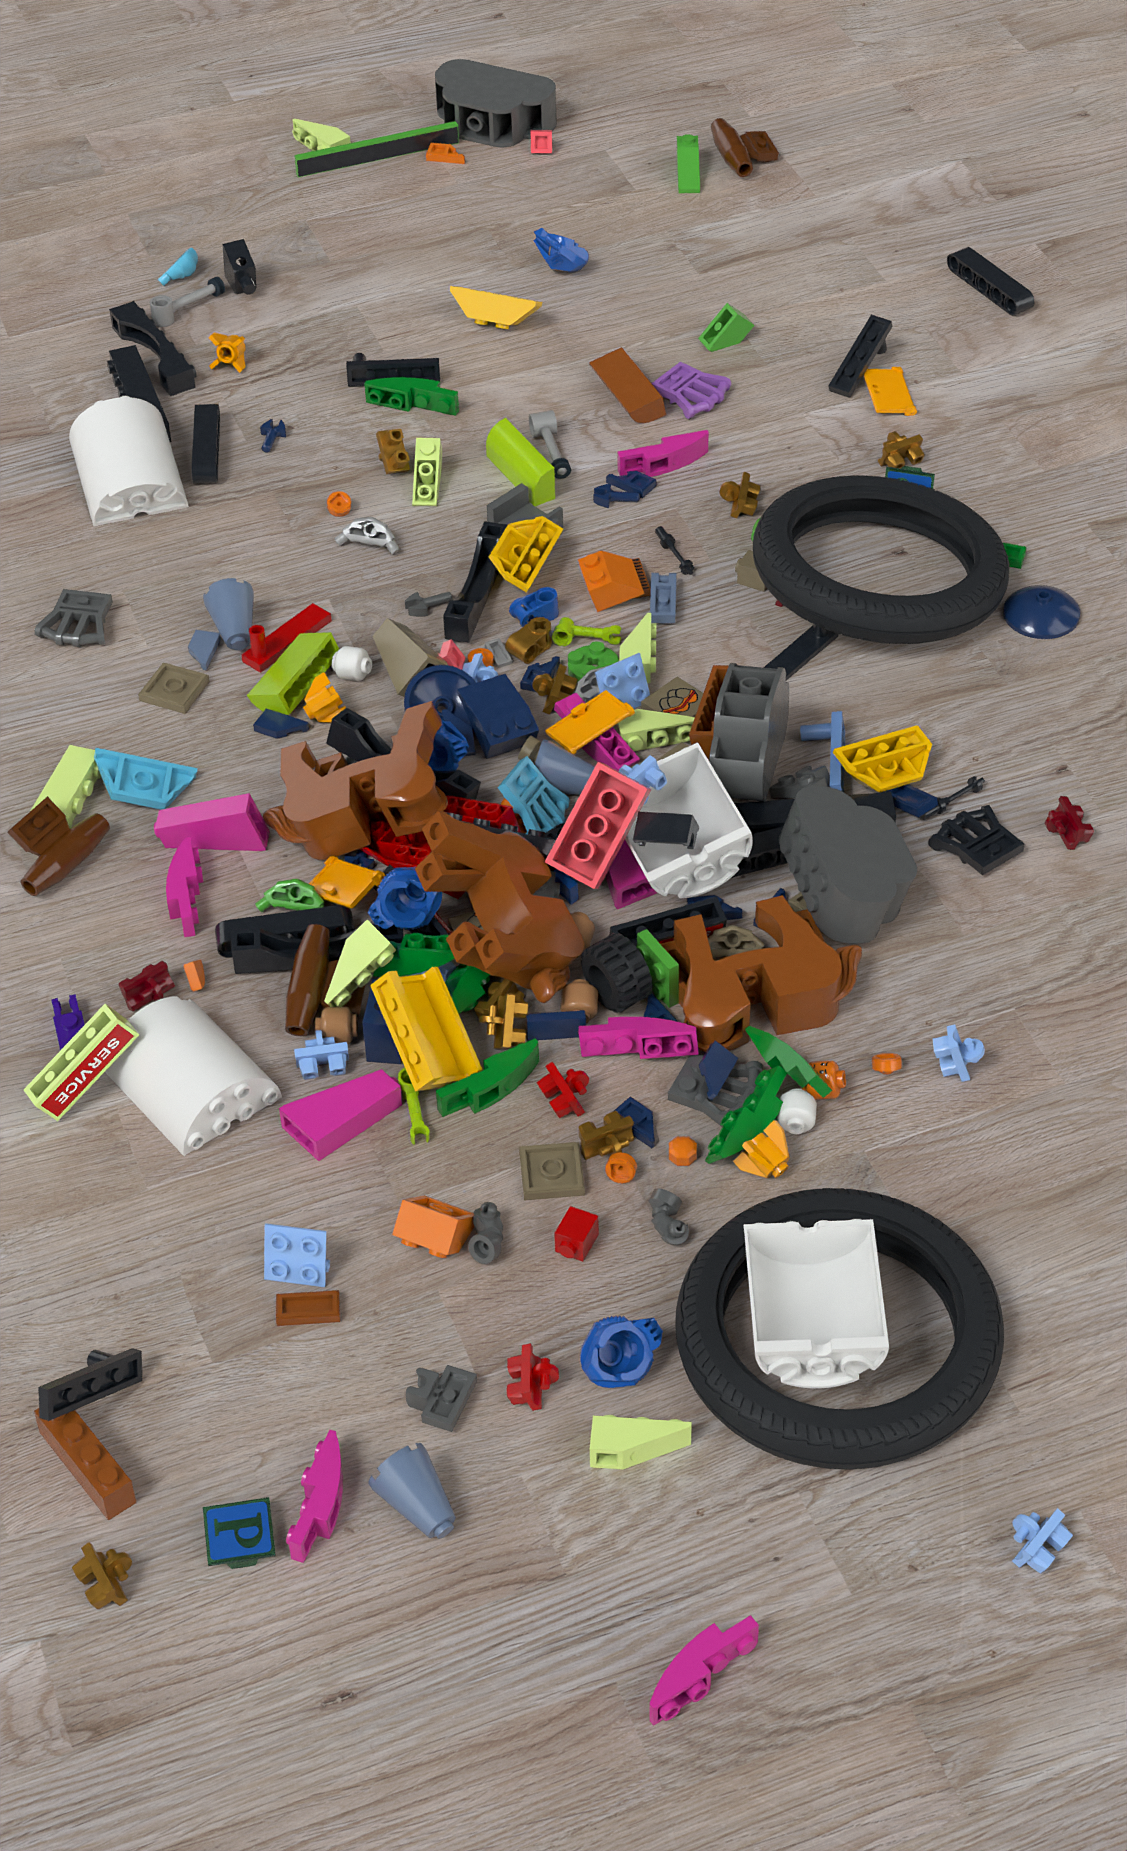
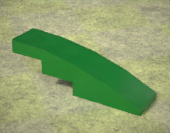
M748 1026L745 1028L756 1048L771 1068L779 1065L802 1088L809 1083L823 1098L832 1091L820 1074L787 1043L755 1027Z

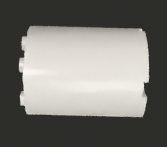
M122 396L120 398L97 401L76 418L70 429L69 440L93 526L133 519L139 512L153 515L189 507L163 418L155 406L141 399Z
M696 743L657 761L659 769L665 774L667 784L661 790H655L650 786L649 788L652 790L648 795V801L640 810V812L693 815L699 825L694 849H687V846L682 844L646 842L645 846H639V843H634L633 841L637 818L625 838L651 887L663 896L675 894L679 898H690L719 887L738 872L739 868L737 865L743 857L749 856L752 848V833L700 745Z
M177 996L152 1002L128 1019L139 1036L105 1071L183 1156L199 1149L203 1144L218 1135L224 1134L229 1129L231 1121L238 1119L240 1122L247 1120L256 1112L268 1105L274 1104L282 1097L278 1086L194 1001L190 999L180 1000Z
M873 1219L821 1220L816 1222L814 1227L811 1228L801 1227L799 1222L793 1221L786 1223L744 1224L755 1358L762 1371L767 1375L773 1373L781 1377V1383L801 1388H830L859 1380V1374L869 1368L872 1370L877 1369L888 1354L889 1342Z

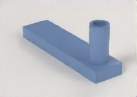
M842 711L832 712L831 723L801 725L800 734L801 741L831 739L830 787L844 792V767L833 754L835 748L845 746Z

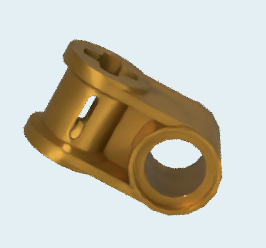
M544 617L532 619L520 630L509 636L505 644L506 651L526 664L533 662L536 657L552 646V639L549 636L551 622Z

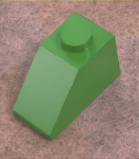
M726 303L698 339L709 351L714 352L741 343L754 327V324L744 313Z

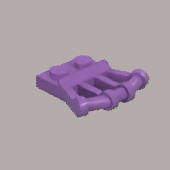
M679 362L652 383L661 396L670 400V404L675 402L683 410L687 419L694 417L699 412H708L713 409L714 404H719L724 400V394L730 389L732 384L731 380L727 377L703 373L682 362ZM687 399L695 402L696 404L691 405Z

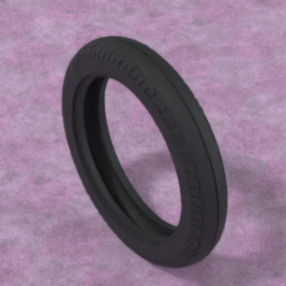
M867 475L837 476L798 486L781 495L766 509L759 519L753 537V558L756 569L766 588L780 603L796 615L818 627H824L825 630L832 631L833 633L863 641L885 644H920L960 635L980 625L997 609L1009 583V560L1005 547L998 534L986 520L970 507L953 497L951 498L947 494H943L938 490L935 491V489L895 478ZM844 522L886 524L919 533L938 542L958 558L965 568L967 576L954 586L930 594L906 596L868 592L844 585L821 574L802 558L794 543L806 533L830 524Z
M822 1188L802 1190L768 1199L741 1212L717 1230L696 1254L685 1274L676 1306V1339L684 1370L697 1395L714 1416L735 1434L763 1451L795 1463L827 1469H864L901 1462L924 1453L951 1437L972 1418L988 1396L998 1374L1004 1348L1003 1315L996 1288L986 1268L966 1242L939 1219L918 1207L890 1196L856 1189ZM873 1219L877 1252L894 1258L918 1273L936 1291L949 1313L955 1341L944 1364L929 1381L910 1394L889 1403L860 1409H833L814 1406L794 1400L770 1388L749 1371L739 1359L729 1341L724 1325V1316L728 1304L735 1291L748 1277L744 1224L786 1223L793 1221L799 1222L801 1227L811 1228L814 1227L816 1222L821 1220Z

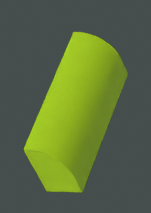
M507 418L500 420L493 426L487 436V457L515 487L521 483L528 487L529 502L533 506L554 500V467Z
M332 633L299 634L247 694L249 700L263 712L267 708L290 715L307 695L314 678L323 672L325 673L332 665L333 656L339 650Z

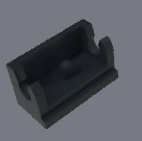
M638 811L633 841L634 843H639V846H645L646 842L682 844L687 846V849H694L699 825L691 814Z

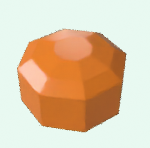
M677 1136L669 1142V1160L677 1166H689L697 1160V1143L689 1136Z

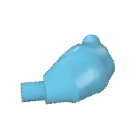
M193 248L186 250L158 279L160 283L165 286L171 279H183L194 274L198 262L196 251Z

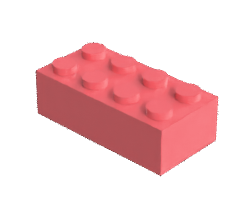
M597 762L545 863L593 889H599L636 820L638 811L643 807L652 789L602 762Z

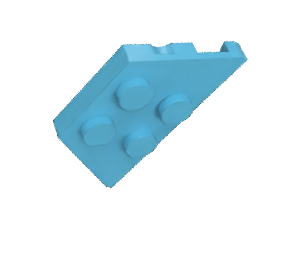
M95 748L94 759L111 800L161 810L166 809L196 778L198 768Z

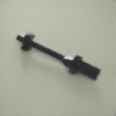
M662 526L657 527L655 534L660 539L661 546L673 552L681 563L679 568L682 574L692 575L695 568L692 565L693 562L691 560H684L674 547L675 538L668 534Z
M973 776L968 779V786L945 798L937 797L938 805L920 817L926 820L936 813L942 814L946 811L948 804L972 789L974 793L981 791L983 788L982 783L985 782L984 778L982 777L977 780V777Z

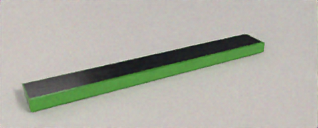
M454 121L294 155L296 175L303 177L428 150L430 143L458 144V124Z

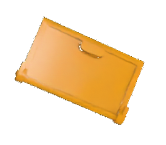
M901 367L867 369L864 379L876 413H905V416H914L917 413Z
M605 690L587 703H581L573 708L569 715L546 729L545 732L563 746L565 750L576 754L577 750L628 716H633L635 711L627 702H621Z
M330 856L324 862L325 867L309 884L315 887V890L322 899L352 909L374 885H380L385 874L379 870L374 871L339 860L338 857Z

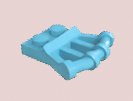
M528 756L521 759L497 787L504 798L513 806L514 813L520 815L527 830L526 834H528L529 829L546 833L555 826L565 823L564 815L565 809L569 807V797L551 785Z

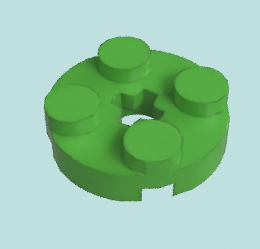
M595 641L568 654V674L578 679V682L590 670L619 662V658L614 651L605 647L604 643Z

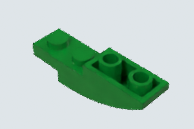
M399 377L368 380L364 383L366 403L407 412L412 407L454 416L459 412L458 391L440 388V381Z
M412 933L405 934L402 943L389 941L396 949L393 953V958L385 966H379L373 972V977H382L389 971H397L399 976L417 974L450 962L455 958L446 940L449 935L431 936Z
M461 963L454 969L445 981V984L458 1014L462 1011L467 1012L478 1004L477 999L485 994L482 986L490 981V974L476 967Z
M537 1039L520 1043L509 1050L494 1054L483 1060V1071L473 1073L466 1078L437 1089V1110L441 1116L445 1117L468 1106L476 1114L513 1092L533 1072L539 1062V1044Z
M778 1065L760 1072L755 1080L756 1087L753 1093L745 1099L742 1107L734 1111L730 1110L725 1114L720 1123L722 1128L719 1134L708 1145V1150L710 1151L705 1162L711 1164L744 1149L742 1145L746 1141L752 1140L764 1132L774 1121L783 1104V1101L776 1097L787 1075V1072Z

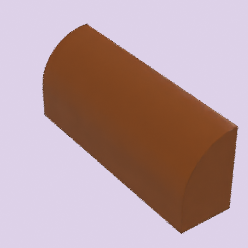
M622 347L589 362L590 367L634 421L649 423L666 415L663 397Z
M713 665L689 733L691 745L698 743L708 760L714 737V717L717 698L729 665Z

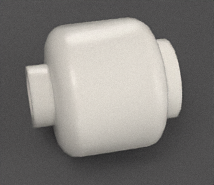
M344 646L334 654L332 668L341 679L361 681L371 672L372 660L365 649Z
M792 1089L782 1094L779 1099L783 1101V1104L777 1115V1122L785 1131L791 1134H801L811 1130L816 1120L817 1103L814 1097L802 1089Z

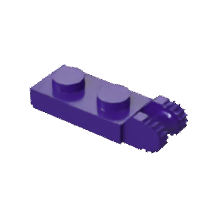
M76 994L69 995V1004L73 1012L62 1015L61 1004L58 998L51 999L55 1014L53 1020L60 1051L85 1025L82 1011H79Z

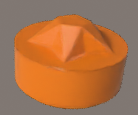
M341 491L330 494L327 499L329 513L336 517L347 515L351 510L350 496Z
M477 648L469 652L468 663L472 662L474 654L482 653L483 664L486 667L493 666V653L490 650Z
M881 1053L872 1057V1069L880 1071L882 1074L889 1075L902 1068V1057L898 1054Z
M617 1152L609 1157L605 1171L612 1181L621 1184L628 1183L635 1176L637 1163L631 1155Z

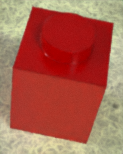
M570 1206L554 1232L555 1252L560 1253L566 1258H574L583 1262L599 1235L598 1215Z

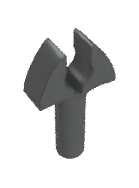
M416 592L405 600V609H408L410 616L425 617L428 616L427 609L429 607L449 602L452 599V594L445 592L422 598Z

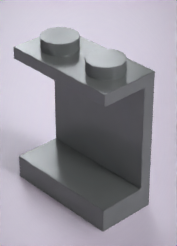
M522 483L486 505L487 522L510 524L544 516L563 528V508L559 506L548 514L529 503L528 487Z

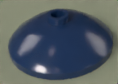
M1032 585L1013 592L1006 599L1003 616L1006 623L1019 634L1035 639H1054L1069 634L1077 627L1080 620V608L1076 600L1061 589L1047 585Z
M437 665L426 668L414 676L408 684L404 696V710L406 711L408 708L432 701L442 721V712H439L437 709L439 706H444L449 712L472 727L457 694V689L476 682L465 671L453 666Z

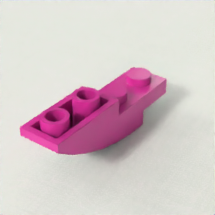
M708 430L662 437L661 444L617 451L618 473L622 476L627 475V472L638 471L653 477L689 465L708 452L709 432Z
M574 693L556 702L554 710L563 719L571 713L573 708L585 702L577 693ZM613 727L582 747L595 761L602 762L617 771L623 765L631 767L640 762V758Z
M191 837L185 838L177 848L170 863L166 880L170 919L181 918L184 938L196 936L194 924H199L197 907L191 908V905L196 904L195 895H200L198 884L204 883L201 866L195 867V864H200L198 847L192 848Z
M608 1017V1024L579 1026L582 1057L638 1052L640 1059L699 1055L696 1027L681 1022L650 1017Z
M329 1430L325 1440L319 1441L312 1466L306 1467L303 1472L301 1486H304L305 1499L301 1505L300 1518L296 1525L290 1527L286 1538L291 1559L304 1563L317 1536L330 1539L341 1507L343 1471L339 1442L334 1430Z
M751 1615L723 1633L713 1623L693 1638L676 1655L660 1678L649 1703V1721L653 1726L662 1720L668 1721L674 1718L680 1709L688 1703L698 1702L703 1699L711 1689V1673H719L728 1665L729 1661L739 1655H747L756 1647L759 1625Z

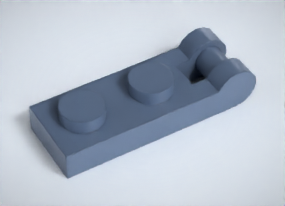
M651 573V623H675L677 573H669V575Z

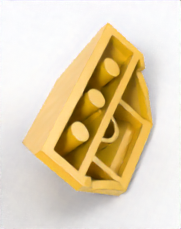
M450 286V292L468 318L475 319L474 323L488 325V321L495 322V327L509 329V325H518L541 308L543 303L470 288Z
M544 516L510 523L492 550L489 558L506 581L527 593L562 533L563 528Z
M916 725L835 748L833 754L859 784L880 793L920 781L924 775L932 743L919 726Z

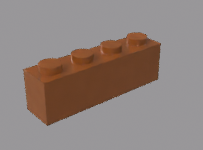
M39 1408L34 1410L40 1434L108 1521L137 1503L132 1481L75 1410L50 1421L39 1418Z

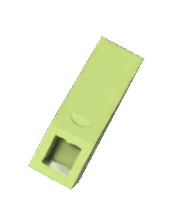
M293 119L292 133L294 138L312 151L351 143L350 136L337 127Z
M416 438L412 506H437L443 453L440 438Z
M647 613L620 645L619 661L640 653L647 683H651V673H656V657H651V655L656 656V640H651L656 639V623H651V613Z
M635 709L633 716H628L613 726L633 751H640L690 741L689 733L695 717Z
M368 920L346 939L325 998V1002L330 1007L344 1006L350 1000L351 993L358 986L363 987L371 980L372 973L379 966L383 967L388 964L393 958V953L396 949Z
M593 1415L590 1440V1467L623 1470L691 1445L692 1422H683L678 1419L653 1420L646 1417L624 1418L614 1415Z

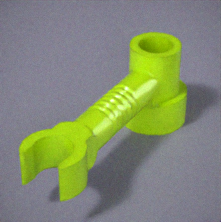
M563 617L554 628L552 640L559 646H567L571 643L574 636L601 638L610 644L617 645L622 637L612 634H620L621 627L617 625L605 628L574 625V621L571 618Z
M403 1068L398 1073V1084L401 1086L402 1097L407 1100L412 1124L410 1141L415 1145V1135L421 1133L425 1135L426 1142L428 1143L430 1139L429 1128L424 1125L418 1098L419 1091L415 1092L406 1068Z

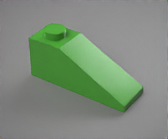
M690 134L677 136L678 193H700L698 136Z

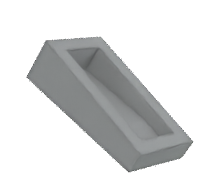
M500 638L485 642V649L493 653V661L497 668L512 664L513 660Z

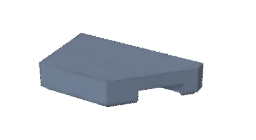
M195 630L188 645L190 655L200 663L201 668L207 670L221 641V636L217 632Z

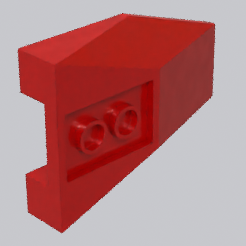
M446 796L448 805L443 812L463 815L462 821L473 823L474 818L489 820L490 826L501 828V823L518 826L517 832L521 833L512 806ZM383 812L371 815L372 841L370 847L359 848L386 866L392 865L394 868L417 867L432 852L423 831L396 837ZM443 891V893L459 899L466 892Z

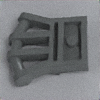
M63 589L53 611L36 625L35 635L40 638L46 637L51 639L57 645L69 643L74 647H81L84 644L92 643L106 644L103 623L106 622L105 618L113 603L112 595ZM62 618L57 631L51 629ZM73 620H79L74 633H67ZM90 622H96L97 633L85 634Z
M689 1055L668 1091V1100L701 1111L720 1125L722 1118L727 1112L741 1108L745 1099L753 1093L756 1087L755 1080L760 1072L763 1071V1064L758 1061H750L747 1064H735L722 1089L740 1094L741 1096L736 1097L719 1091L718 1095L711 1100L707 1095L709 1090L705 1076L701 1075L699 1063L704 1055ZM731 1077H746L748 1081L745 1083ZM711 1102L716 1103V1104L721 1105V1106H724V1107H727V1108H730V1109H729L728 1111H725V1110L721 1111L719 1108H717V1107H716L714 1104H712Z

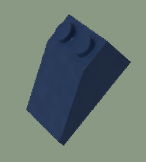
M506 674L457 689V694L486 759L522 748L530 736L537 739L539 728L531 710Z

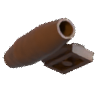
M717 118L711 123V132L715 146L725 163L738 176L746 177L751 174L753 170L751 158L761 162L778 160L779 152L766 131H750L739 135L723 118Z
M47 796L7 832L26 852L39 856L21 879L23 889L28 894L37 896L62 881L92 854L110 830L108 821L102 815L95 813L69 828L66 815Z
M312 924L307 927L295 955L286 995L285 1031L294 1036L302 1037L308 1035L319 1006L321 1005L324 1008L330 1007L325 1002V998L339 960L329 962L330 931L322 925ZM365 985L363 987L358 986L351 993L350 1000L342 1006L349 1007L352 1014H357V1019H359Z

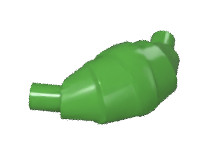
M300 879L278 881L276 885L264 892L265 896L256 902L255 905L261 912L271 905L275 908L283 907L298 911L324 907L323 904L325 902L314 886Z

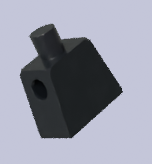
M241 239L222 244L224 274L235 294H253L257 288L256 268L245 240Z

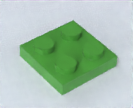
M647 929L638 933L637 949L642 954L649 968L653 994L658 1000H662L668 1008L679 1004V964Z

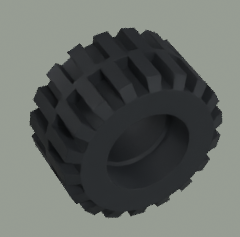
M612 933L583 950L581 966L585 980L597 989L599 994L598 1000L608 1010H612L614 1013L622 1012L651 994L652 978L647 963L637 947L627 937L620 933Z

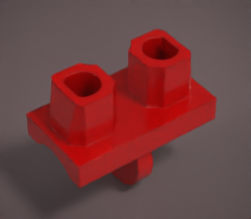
M553 1061L547 1064L545 1067L549 1074L536 1083L547 1099L561 1090L562 1094L549 1101L557 1116L561 1118L573 1110L578 1117L584 1114L585 1111L574 1093L578 1092L579 1095H584L587 1092L585 1088L589 1083L587 1073L582 1070L574 1071V1069H569L566 1072L567 1077L564 1079Z
M528 1343L522 1345L521 1355L507 1358V1368L512 1379L521 1377V1381L507 1385V1397L513 1405L528 1403L532 1411L542 1409V1390H548L550 1384L555 1383L559 1379V1369L555 1365L550 1364V1359H541L535 1356L532 1344Z

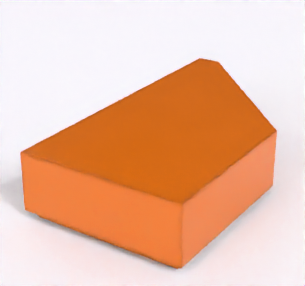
M430 143L426 153V161L465 164V156L458 154L456 148L451 144Z

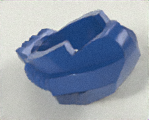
M543 228L534 231L536 239L533 241L553 271L573 273L581 270L587 264L589 253L584 248L578 247L579 244L575 243V240L548 233Z
M442 721V726L435 734L433 751L428 762L432 770H457L458 763L467 754L469 745L466 738L450 721Z
M416 867L394 868L380 882L377 889V899L370 906L367 913L374 924L383 929H387L392 925L405 930L417 929L429 924L441 905L443 893L425 892L415 871Z
M611 1316L603 1318L599 1322H594L581 1347L580 1361L582 1370L591 1382L601 1387L616 1388L636 1385L651 1369L654 1362L653 1350L660 1346L663 1330L655 1318L629 1321L625 1316Z

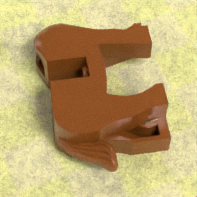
M432 701L406 709L397 735L391 736L393 747L391 753L365 759L348 765L342 752L316 760L306 741L281 748L280 776L286 785L287 793L283 805L270 808L264 812L263 819L265 823L274 829L283 840L291 843H302L307 854L317 860H327L330 856L337 857L371 845V815L380 812L384 813L396 837L422 831V828L439 811L443 812L448 805V799L444 792L435 785V774L428 765L433 751L435 734L442 726V720Z
M439 811L422 828L432 852L415 868V871L425 892H468L477 918L484 929L482 930L470 922H463L446 938L456 962L476 967L492 976L513 981L523 988L532 990L539 1002L547 1003L555 993L568 984L570 979L569 965L582 954L584 941L563 899L533 895L552 877L548 864L545 863V857L531 842L518 833L507 830L501 834H495L474 824L461 822L446 812Z
M783 895L756 901L755 922L758 928L773 937L779 947L746 951L715 961L712 957L702 914L675 920L674 941L661 943V946L679 964V1004L683 1008L685 1015L684 1023L696 1027L698 1049L705 1052L714 1041H717L729 1051L748 1043L749 1035L745 1028L750 1026V1006L757 1003L762 1004L776 1035L819 1028L829 1024L838 1014L839 1001L851 992L856 983L857 969L862 958V948L859 945H848L834 950L824 942V938L808 909L794 912Z

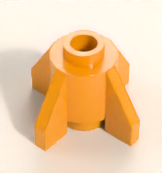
M214 332L208 337L217 346L216 353L218 358L209 365L211 369L221 361L229 364L232 363L239 373L246 368L244 358L246 348L243 336H227Z
M324 672L314 678L304 699L306 705L303 706V709L310 720L316 718L318 722H331L332 718L346 707L338 708L343 702L333 686L325 687L330 684V681Z
M774 1120L764 1130L768 1137L762 1132L742 1145L746 1151H743L733 1161L741 1171L769 1178L772 1175L778 1178L789 1168L787 1162L790 1157L784 1129Z

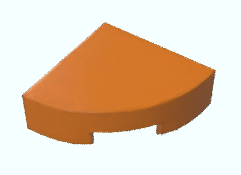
M201 959L184 964L183 967L191 990L202 989L205 985V974Z

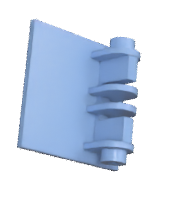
M640 653L595 672L600 693L607 690L621 702H627L633 709L641 706V701L650 695Z
M265 1223L264 1280L325 1287L326 1272H329L330 1260L326 1259L327 1231Z

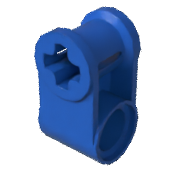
M543 587L524 597L517 598L511 603L509 613L520 621L521 627L528 624L527 620L530 622L537 617H544L549 621L554 620L559 615L557 591L551 587Z

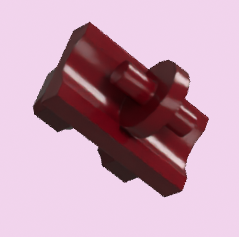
M1060 796L1058 799L1059 805L1055 810L1049 811L1045 826L1049 832L1059 833L1067 849L1075 850L1079 842H1089L1094 829L1091 824L1082 823L1084 811L1080 805H1072L1067 796Z
M160 961L155 965L150 964L132 979L126 978L119 982L121 993L128 1009L132 1012L152 1000L163 999V994L175 987L169 975L167 963L164 961Z

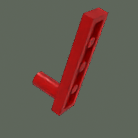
M312 603L266 637L263 626H251L249 628L251 648L241 654L242 662L260 673L278 660L299 634L316 633L332 621L331 613Z

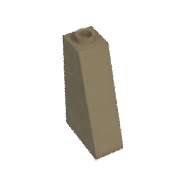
M387 618L373 635L396 692L400 696H405L408 684L422 670L437 665H448L443 658L411 629L394 620Z

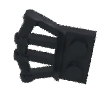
M990 805L982 806L981 809L975 811H961L956 814L955 819H947L942 822V827L937 834H933L928 840V845L933 850L941 851L943 849L958 855L963 864L968 863L982 876L1024 851V843L999 823ZM983 820L984 822H987V824L990 827V830L987 829L984 825H982L979 821ZM966 827H967L970 831H972V832H973L975 835H977L978 837L974 838V837L971 836L968 832H966L963 828H966ZM948 836H953V837L956 838L959 842L954 841V840H952V839H949V838H947V837H948Z

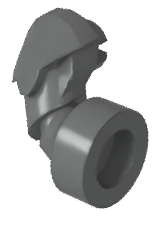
M660 1188L654 1189L649 1199L653 1209V1219L651 1222L662 1236L663 1241L670 1245H680L688 1238V1224L685 1225L681 1220H675L670 1216L677 1214L682 1201L670 1191Z
M492 1202L483 1203L480 1208L474 1211L473 1223L477 1234L470 1239L468 1247L471 1256L481 1264L492 1262L501 1253L503 1224L500 1218L501 1213Z

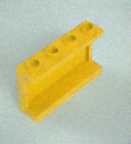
M432 967L420 975L399 977L397 971H389L370 985L415 1092L440 1088L466 1078L473 1073L482 1071L480 1062L438 967Z

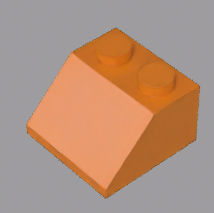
M598 551L578 559L597 612L644 594L632 559L605 551Z
M425 1195L403 1199L392 1235L402 1238L401 1243L414 1248H418L421 1245L429 1248V1254L446 1258L447 1255L459 1253L474 1228V1213Z

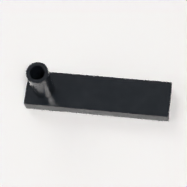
M870 315L829 383L830 392L848 398L852 396L876 354H883L887 351L886 337L893 327L892 321Z
M356 353L352 361H346L348 387L365 386L364 383L368 380L405 377L440 381L439 358L366 361V356L363 353Z
M812 625L763 668H785L786 680H788L834 641L839 634L825 630L824 627Z
M131 1348L112 1355L103 1351L92 1350L87 1358L88 1367L38 1387L39 1418L47 1421L53 1420L141 1382L142 1351Z

